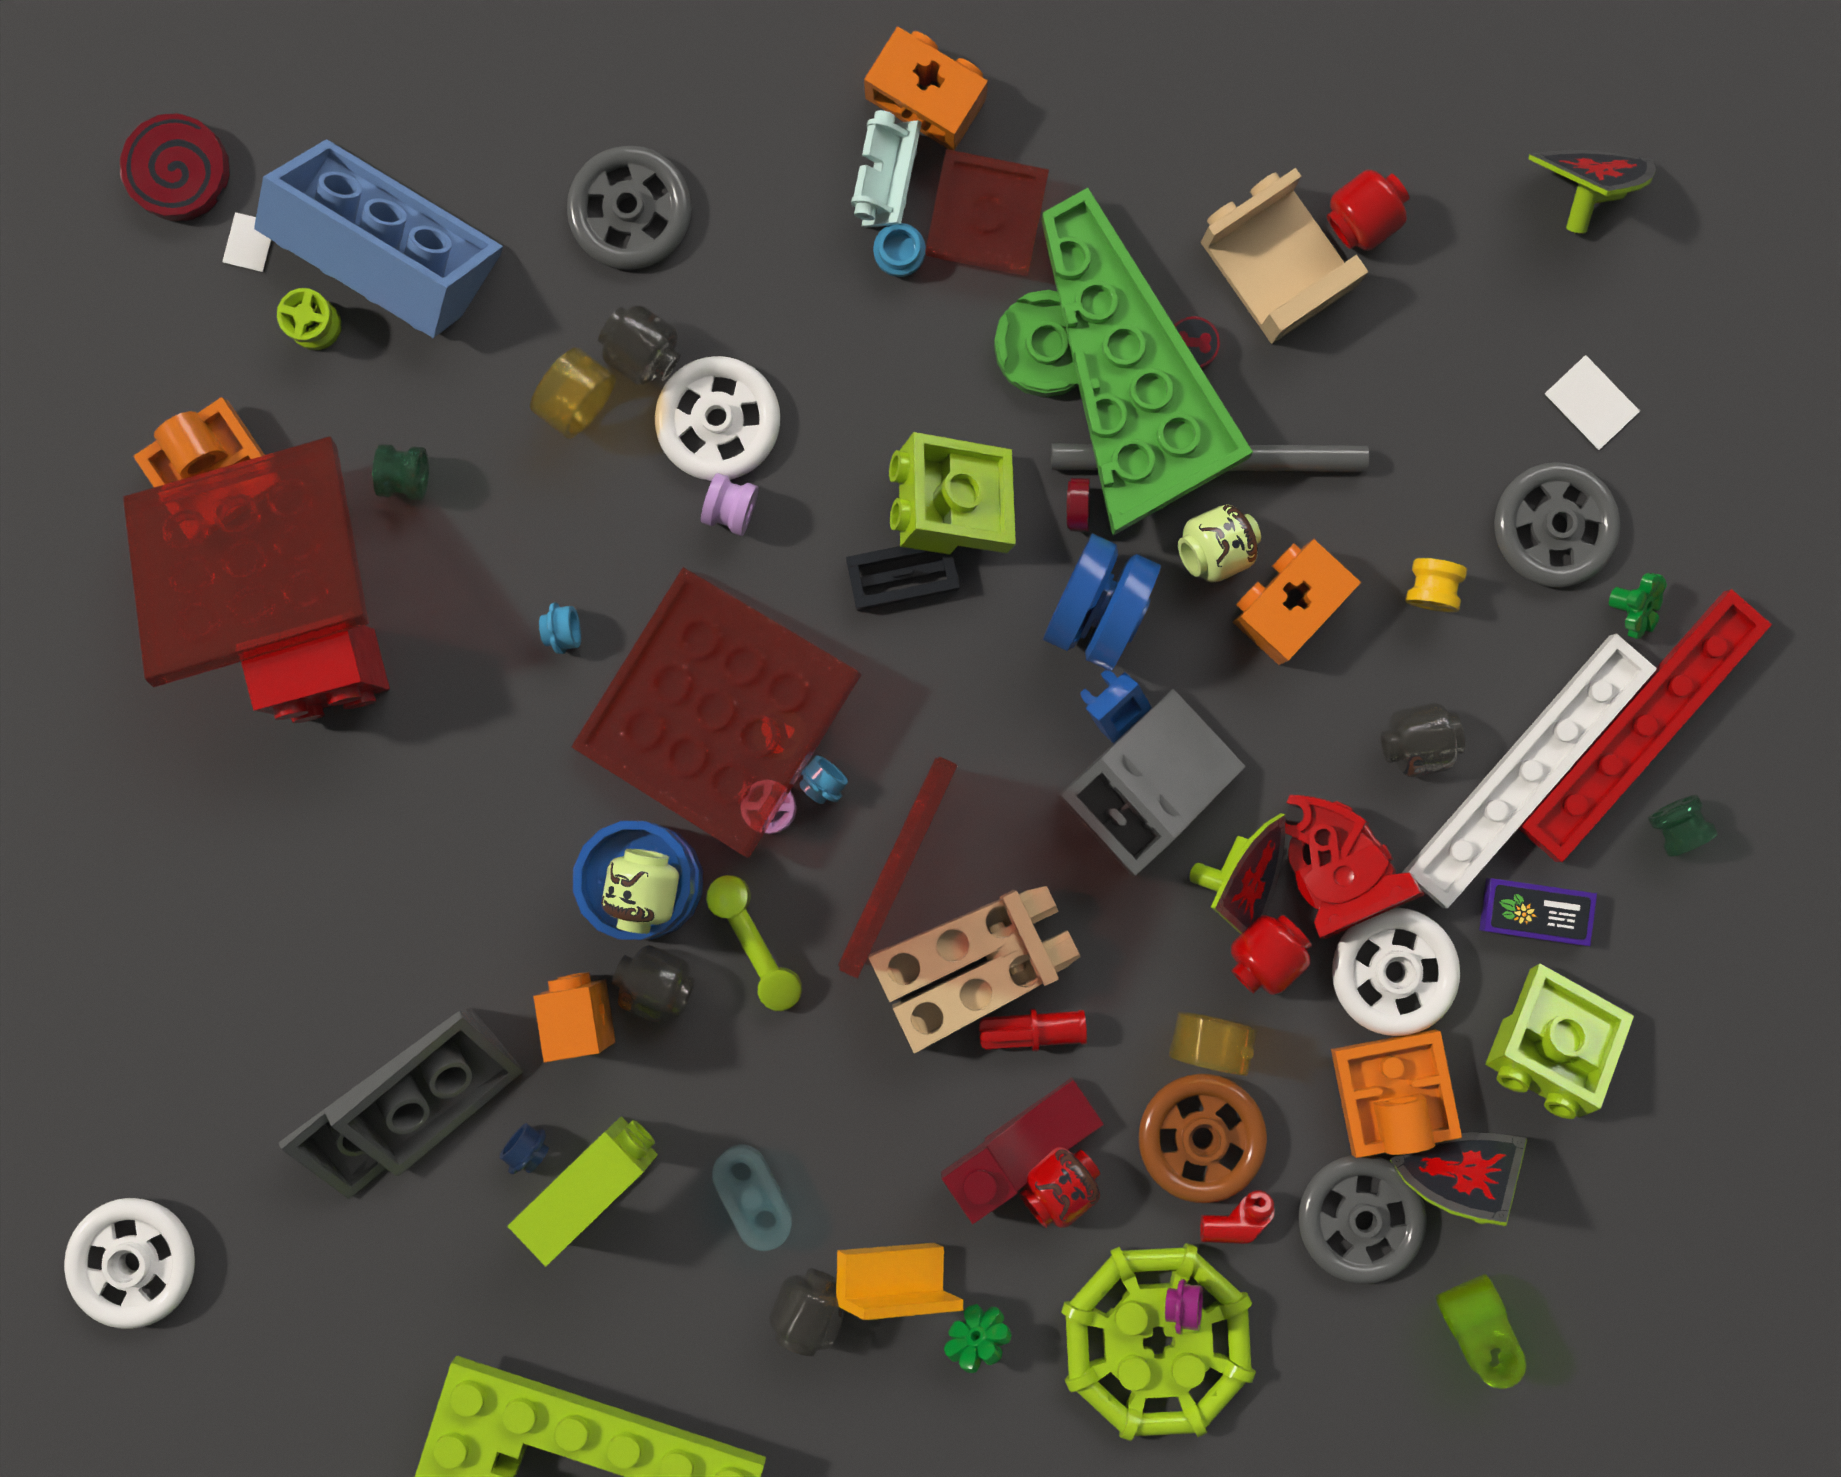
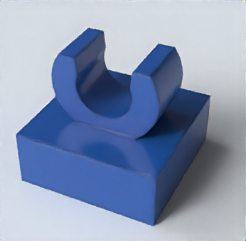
M1104 670L1101 676L1109 687L1098 697L1091 695L1086 689L1081 691L1080 694L1087 705L1086 710L1099 730L1112 743H1115L1152 707L1139 684L1126 672L1117 678L1113 672Z

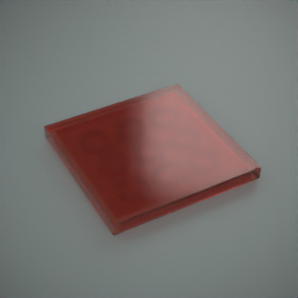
M331 436L123 496L144 677L152 687L369 624L338 448Z
M683 567L571 747L738 853L749 858L862 674Z
M940 756L938 759L935 758L838 964L840 971L858 979L954 775L957 764Z

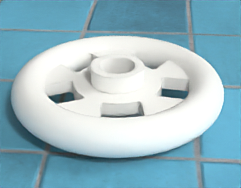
M712 356L688 363L676 371L666 382L656 404L655 429L664 453L679 469L699 479L712 481L715 474L720 473L728 476L729 480L751 472L770 454L778 437L780 408L773 388L766 378L754 367L734 358ZM722 377L736 381L734 395L731 396L724 392H712L714 378ZM688 389L701 396L694 404L690 415L677 409L682 396ZM757 403L759 425L743 426L744 415L741 406ZM714 409H721L726 412V420L719 426H713L707 421L708 414ZM690 428H693L697 436L706 442L695 454L685 446L680 438ZM738 437L744 451L735 457L723 460L718 445L727 444Z
M1395 908L1359 923L1344 933L1335 950L1332 978L1335 992L1341 1005L1357 1023L1368 1030L1382 1035L1406 1036L1429 1028L1446 1014L1458 992L1460 964L1453 942L1438 923L1417 911ZM1395 929L1410 931L1417 935L1412 950L1404 946L1392 944ZM1367 940H1370L1379 946V950L1373 955L1367 967L1356 960V956L1362 945ZM1436 958L1438 963L1437 982H1422V959ZM1397 961L1403 968L1402 976L1397 981H1390L1386 975L1387 966ZM1368 979H1370L1374 989L1382 994V998L1372 1006L1361 997L1357 990ZM1416 992L1421 1007L1413 1012L1400 1015L1395 1000L1408 997Z
M139 1198L117 1199L105 1203L90 1212L74 1230L68 1242L64 1260L67 1286L77 1305L88 1316L99 1323L121 1329L145 1327L169 1315L181 1303L188 1292L195 1269V1254L192 1240L180 1219L164 1206ZM123 1220H135L137 1235L116 1238L114 1223ZM162 1234L171 1252V1256L163 1260H159L157 1251L150 1242L151 1238ZM91 1246L104 1247L106 1249L102 1258V1270L88 1268V1254ZM128 1253H132L138 1258L139 1268L137 1271L131 1270L126 1265L125 1258ZM156 1274L166 1284V1287L156 1298L151 1300L142 1291V1287L147 1285ZM107 1283L127 1292L121 1305L114 1304L102 1296Z

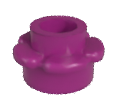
M1180 1279L1177 1289L1168 1288L1165 1321L1176 1323L1175 1330L1179 1335L1183 1334V1329L1200 1330L1203 1306L1202 1286L1187 1284L1185 1279Z

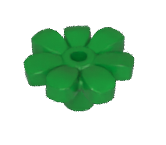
M1646 573L1641 579L1639 588L1628 590L1615 587L1609 597V606L1627 611L1628 616L1625 620V628L1629 629L1627 636L1640 639L1645 631L1653 632L1659 623L1660 618L1655 611L1661 609L1663 592L1667 587V581L1663 575Z
M978 1304L970 1305L964 1310V1318L967 1324L957 1320L948 1331L952 1340L945 1344V1354L952 1362L959 1361L960 1367L967 1373H976L980 1367L981 1360L986 1365L997 1363L1002 1357L1000 1346L1009 1343L1011 1340L1010 1329L1002 1323L1004 1315L995 1306L988 1308L984 1313Z

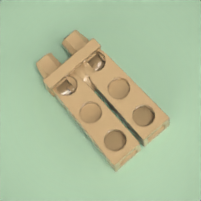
M1047 886L1026 890L1020 894L1016 890H1012L999 896L1000 899L895 945L869 954L868 958L889 1002L983 957L987 959L968 970L892 1005L913 1053L950 1035L1043 984L1046 986L1059 980L1057 972L1065 969L1080 957L1074 941L1067 930L1041 942L1033 924L1059 912Z

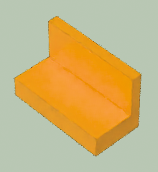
M924 1243L837 1250L836 1306L863 1320L963 1311V1299L943 1290L944 1247L939 1244Z

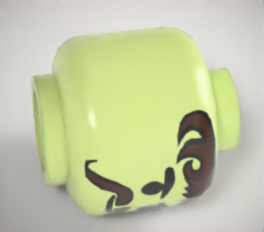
M1222 505L1187 521L1183 529V536L1178 541V550L1184 566L1191 575L1195 577L1200 576L1208 582H1219L1250 568L1254 564L1258 553L1257 544L1261 541V532L1257 522L1251 515H1244L1232 505Z
M626 849L624 856L614 858L610 862L607 869L601 905L607 914L618 919V929L632 933L647 934L650 933L651 925L662 924L671 919L679 873L677 869L668 864L669 856L642 849Z

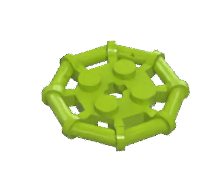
M1185 1243L1183 1248L1122 1251L1120 1246L1110 1250L1111 1256L1076 1296L1071 1301L1064 1302L1061 1313L1066 1316L1069 1374L1065 1378V1383L1070 1392L1076 1391L1117 1428L1120 1431V1438L1132 1441L1134 1436L1196 1433L1197 1437H1201L1207 1434V1426L1245 1383L1253 1382L1256 1371L1251 1368L1248 1308L1251 1307L1252 1301L1247 1292H1240L1197 1253V1246ZM1172 1270L1170 1283L1138 1284L1134 1272ZM1193 1277L1217 1301L1206 1308L1202 1307L1199 1331L1183 1329V1334L1179 1335L1175 1330L1176 1323L1165 1321L1166 1294L1168 1288L1177 1289L1180 1279H1185L1188 1282L1189 1278ZM1121 1278L1127 1289L1122 1295L1123 1299L1114 1309L1111 1307L1107 1313L1095 1308ZM1227 1319L1229 1356L1213 1352L1212 1323ZM1088 1326L1103 1328L1104 1357L1089 1362ZM1154 1327H1162L1165 1336L1172 1337L1171 1345L1165 1346L1164 1352L1160 1354H1154L1151 1347L1143 1346V1339L1152 1337ZM1210 1367L1222 1373L1221 1378L1196 1405L1189 1393L1191 1388L1198 1386L1203 1381L1205 1373ZM1110 1372L1120 1380L1126 1389L1132 1391L1126 1401V1406L1098 1382ZM1178 1397L1183 1410L1143 1413L1145 1398Z

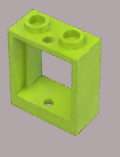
M621 1116L507 1227L546 1267L652 1163L658 1155L651 1148L655 1144L653 1137L637 1121L632 1120L628 1124Z

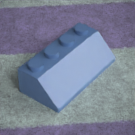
M327 139L263 176L254 230L432 338L462 317L500 257L503 249L501 244Z

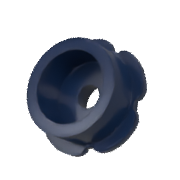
M525 1123L511 1136L499 1156L502 1161L510 1166L508 1169L510 1174L514 1175L522 1169L527 1173H531L542 1162L549 1150V1147L544 1144L546 1138L545 1130L539 1129L537 1131Z

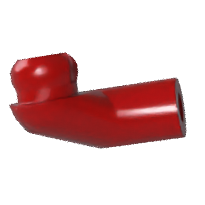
M1252 1191L1242 1199L1228 1216L1201 1215V1242L1234 1244L1253 1242L1274 1217L1275 1208L1272 1197L1265 1191Z

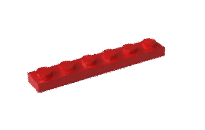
M1734 590L1724 591L1656 667V671L1518 829L1555 862H1563L1772 624Z

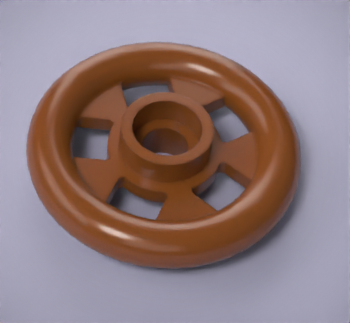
M1213 1074L1187 1075L1165 1085L1148 1103L1139 1127L1140 1154L1150 1176L1169 1194L1193 1203L1218 1202L1242 1191L1258 1173L1267 1147L1265 1121L1255 1100L1235 1082ZM1198 1095L1203 1110L1192 1112L1182 1118L1176 1104L1186 1098ZM1226 1103L1234 1108L1241 1118V1121L1230 1130H1228L1224 1121L1216 1115V1112ZM1176 1128L1175 1140L1178 1150L1162 1152L1160 1145L1161 1129ZM1200 1128H1207L1211 1133L1210 1142L1202 1147L1194 1145L1192 1140L1194 1132ZM1230 1143L1244 1150L1240 1161L1233 1170L1219 1163V1160L1226 1154ZM1186 1161L1195 1165L1207 1166L1204 1182L1190 1180L1182 1176Z

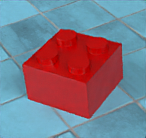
M347 618L333 620L237 647L253 710L273 714L275 720L291 718L292 723L312 721L325 716L323 711L325 707L343 704L344 709H354L367 706L376 702L374 694L390 690L375 630Z

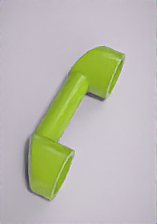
M725 875L715 879L707 890L706 901L708 908L714 915L720 918H727L761 979L758 984L760 1001L773 1011H785L792 1008L802 994L801 980L794 971L778 967L746 910L751 898L748 885L743 879L734 875Z

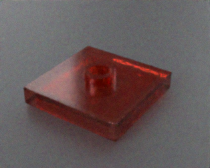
M946 149L925 256L1028 276L1049 169Z

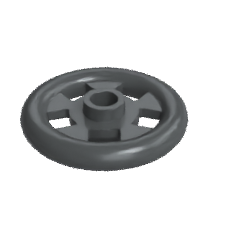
M640 146L613 147L592 157L576 174L567 198L568 222L579 246L596 261L617 269H642L655 265L667 258L682 242L691 219L692 204L690 191L679 169L660 153ZM629 167L632 179L610 186L607 174L619 168ZM655 176L661 180L668 191L658 200H654L651 192L644 186L646 182ZM589 197H604L602 204L604 216L602 218H589ZM627 198L637 201V207L631 213H623L619 210L621 202ZM658 214L668 223L663 232L654 240L643 230L651 224L654 216ZM613 228L623 234H631L627 248L615 247L606 242L610 229Z
M1552 462L1529 468L1509 483L1497 504L1494 530L1501 554L1518 574L1531 582L1543 586L1569 587L1591 579L1607 565L1619 542L1621 520L1615 498L1600 478L1580 466ZM1568 486L1578 489L1587 497L1581 509L1574 502L1563 498V494ZM1540 487L1547 495L1548 500L1540 504L1533 511L1524 501V498L1530 492ZM1554 515H1560L1566 520L1567 528L1564 533L1554 529L1552 525ZM1585 521L1599 524L1598 536L1594 545L1580 540L1585 531ZM1530 524L1532 535L1538 544L1525 550L1520 543L1516 528ZM1550 550H1570L1571 565H1550Z
M1349 1155L1325 1165L1308 1183L1300 1202L1299 1228L1306 1250L1324 1271L1346 1282L1372 1284L1396 1276L1414 1260L1425 1238L1427 1213L1423 1198L1406 1185L1390 1160L1375 1155L1360 1158ZM1358 1176H1370L1380 1179L1378 1194L1374 1195L1363 1191L1356 1192ZM1331 1190L1344 1196V1199L1337 1208L1335 1217L1321 1211L1323 1202ZM1401 1201L1405 1211V1224L1390 1226L1391 1218L1387 1204ZM1363 1211H1370L1373 1216L1372 1224L1366 1229H1358L1356 1217ZM1337 1230L1343 1238L1352 1244V1247L1343 1256L1337 1254L1327 1243V1240ZM1385 1237L1392 1251L1380 1259L1371 1261L1366 1247L1379 1243Z

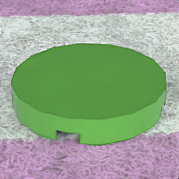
M1043 290L1031 292L1019 298L1016 303L1005 311L998 323L994 340L997 365L1007 381L1024 393L1040 397L1066 394L1079 385L1058 292Z

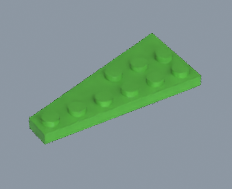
M1086 188L1044 211L1041 222L1110 526L1114 536L1248 460L1253 451L1089 188Z

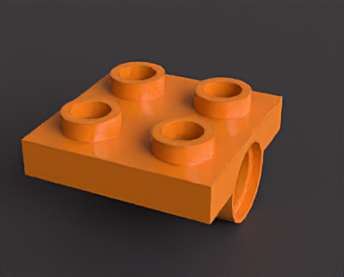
M223 397L198 413L193 411L183 412L166 420L154 432L156 441L133 456L189 541L197 546L202 545L287 488L230 402Z
M1433 1029L1406 1036L1391 1037L1331 1049L1351 1153L1354 1157L1360 1158L1381 1153L1391 1155L1417 1153L1433 1148L1435 1143L1462 1138L1441 1031Z

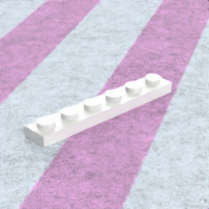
M1618 634L1610 635L1402 873L1410 872L1413 874L1420 888L1442 908H1449L1657 668Z

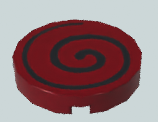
M179 113L157 115L139 124L126 139L120 156L121 180L129 196L149 213L169 221L192 220L210 211L219 201L216 198L221 193L222 187L226 189L230 177L229 157L220 139L198 119Z

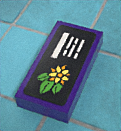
M1486 878L1479 930L1590 946L1597 893Z

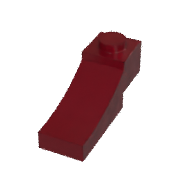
M1071 1077L986 1136L982 1144L941 1171V1179L970 1222L974 1224L1018 1194L1017 1191L1027 1183L1029 1172L1053 1149L1063 1147L1069 1150L1104 1124Z

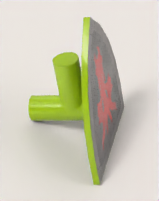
M1548 151L1529 154L1528 158L1578 183L1566 225L1567 230L1575 233L1587 232L1595 203L1623 199L1627 192L1642 189L1650 184L1656 172L1653 159L1601 151Z
M1280 813L1264 823L1249 839L1237 836L1222 870L1196 863L1190 871V882L1217 892L1211 908L1240 934L1257 918L1266 915L1281 869L1284 850L1285 814Z
M1461 1133L1462 1138L1435 1143L1433 1148L1426 1151L1396 1155L1390 1159L1406 1185L1427 1202L1450 1214L1472 1219L1480 1224L1491 1223L1507 1226L1527 1138L1495 1133Z

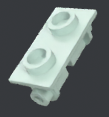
M882 110L876 111L874 119L868 120L862 156L873 161L874 167L872 168L868 165L860 166L854 196L851 200V205L855 207L854 216L863 219L862 227L869 228L901 224L913 163L917 153L921 121L916 120L895 124L896 116Z

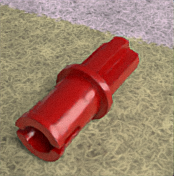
M1030 1009V1014L983 1017L979 1023L980 1043L984 1049L1032 1046L1033 1052L1039 1051V1046L1077 1043L1083 1045L1087 1043L1084 1010H1078L1073 1012L1037 1014L1036 1009Z

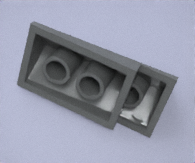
M473 1008L460 1010L278 1143L281 1150L343 1196L350 1199L384 1169L399 1177L518 1077L523 1070Z

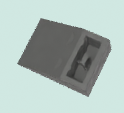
M1172 689L1068 785L1057 798L1129 875L1136 876L1175 840L1246 766L1184 699Z

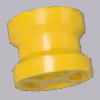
M1431 558L1415 559L1412 566V571L1416 576L1413 588L1407 591L1406 603L1419 608L1440 612L1459 611L1461 599L1458 597L1457 591L1459 584L1466 579L1467 568L1445 560Z

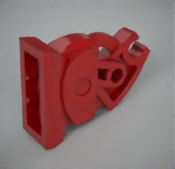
M1303 795L1289 796L1286 803L1291 806L1301 807L1304 814L1302 821L1297 825H1289L1285 820V833L1292 836L1288 848L1289 861L1296 873L1297 885L1302 896L1311 906L1319 910L1314 923L1320 938H1330L1359 923L1424 896L1413 874L1410 872L1395 874L1396 870L1391 863L1394 859L1385 844L1381 845L1368 827L1370 823L1354 813V809L1338 801L1330 802ZM1305 844H1308L1310 848L1311 864L1309 865L1305 862L1303 854Z

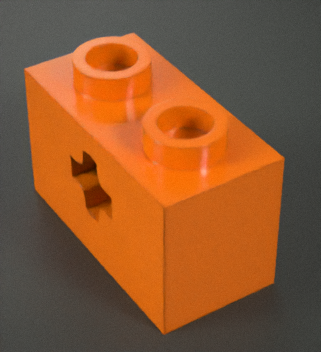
M898 26L864 78L866 100L894 114L896 118L903 122L921 121L920 132L952 152L955 151L985 103L988 80L983 78V73L973 63L962 58H958L955 61L941 53L937 44L925 34L918 31H913L910 34ZM931 81H935L938 83V87L935 85H930L927 87L926 91L920 89V84L922 86H927L930 84Z
M1315 539L1303 546L1302 549L1293 543L1272 565L1278 572L1274 579L1266 587L1259 582L1255 583L1236 604L1243 612L1233 623L1278 665L1289 661L1361 583ZM1295 588L1302 595L1297 600L1298 605L1288 610L1283 605L1288 597L1286 593Z
M590 972L557 977L558 979L548 981L549 990L533 996L544 1063L599 1054L616 1042L606 979L591 981Z

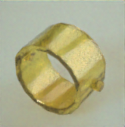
M571 348L559 357L546 372L536 387L529 407L535 415L565 438H574L594 420L606 404L614 389L616 377L581 348Z
M1178 1011L1169 1057L1211 1070L1247 1076L1249 1075L1251 1061L1254 1056L1258 1029L1215 1017Z

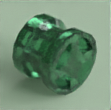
M391 444L378 445L375 451L372 470L375 494L378 497L390 498L395 493H402L411 500H422L427 491L429 478V460L426 449L424 447L412 446L408 451H399Z
M1698 794L1672 802L1648 817L1653 829L1662 832L1665 838L1663 848L1668 857L1681 855L1696 849L1718 835L1715 825L1712 822L1705 821L1701 813L1703 803Z

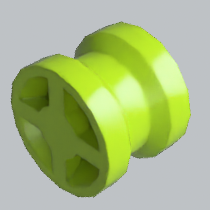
M298 288L290 291L281 299L277 307V320L280 328L287 336L294 339L297 344L308 350L328 348L337 340L341 332L342 321L339 312L320 293L310 288ZM314 322L319 323V325L316 324L314 327L309 328V331H307V326L313 324Z

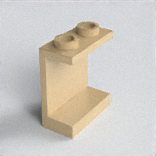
M1296 168L1281 178L1275 172L1261 180L1250 191L1253 197L1240 206L1236 207L1234 202H1229L1218 209L1208 218L1207 222L1210 226L1207 228L1201 241L1205 250L1271 344L1356 288L1369 272L1357 254L1344 263L1295 193L1294 189L1302 177Z

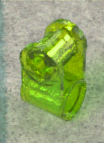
M1484 1273L1435 1295L1439 1309L1472 1370L1478 1373L1485 1383L1494 1388H1510L1520 1382L1526 1369L1525 1356L1508 1322V1315L1503 1302L1489 1277ZM1498 1348L1501 1351L1498 1354L1500 1364L1496 1367H1491L1488 1364L1492 1361L1490 1351Z

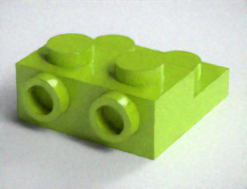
M913 432L902 448L893 453L889 466V478L891 482L899 483V498L895 499L891 508L890 527L892 530L900 531V547L951 554L957 546L1008 553L1016 545L1012 449Z
M1538 964L1529 970L1513 1014L1502 1020L1485 1065L1498 1072L1496 1079L1502 1086L1516 1092L1531 1090L1546 1099L1544 1107L1550 1113L1566 1119H1574L1576 1116L1580 1118L1601 1109L1634 1016L1544 965Z

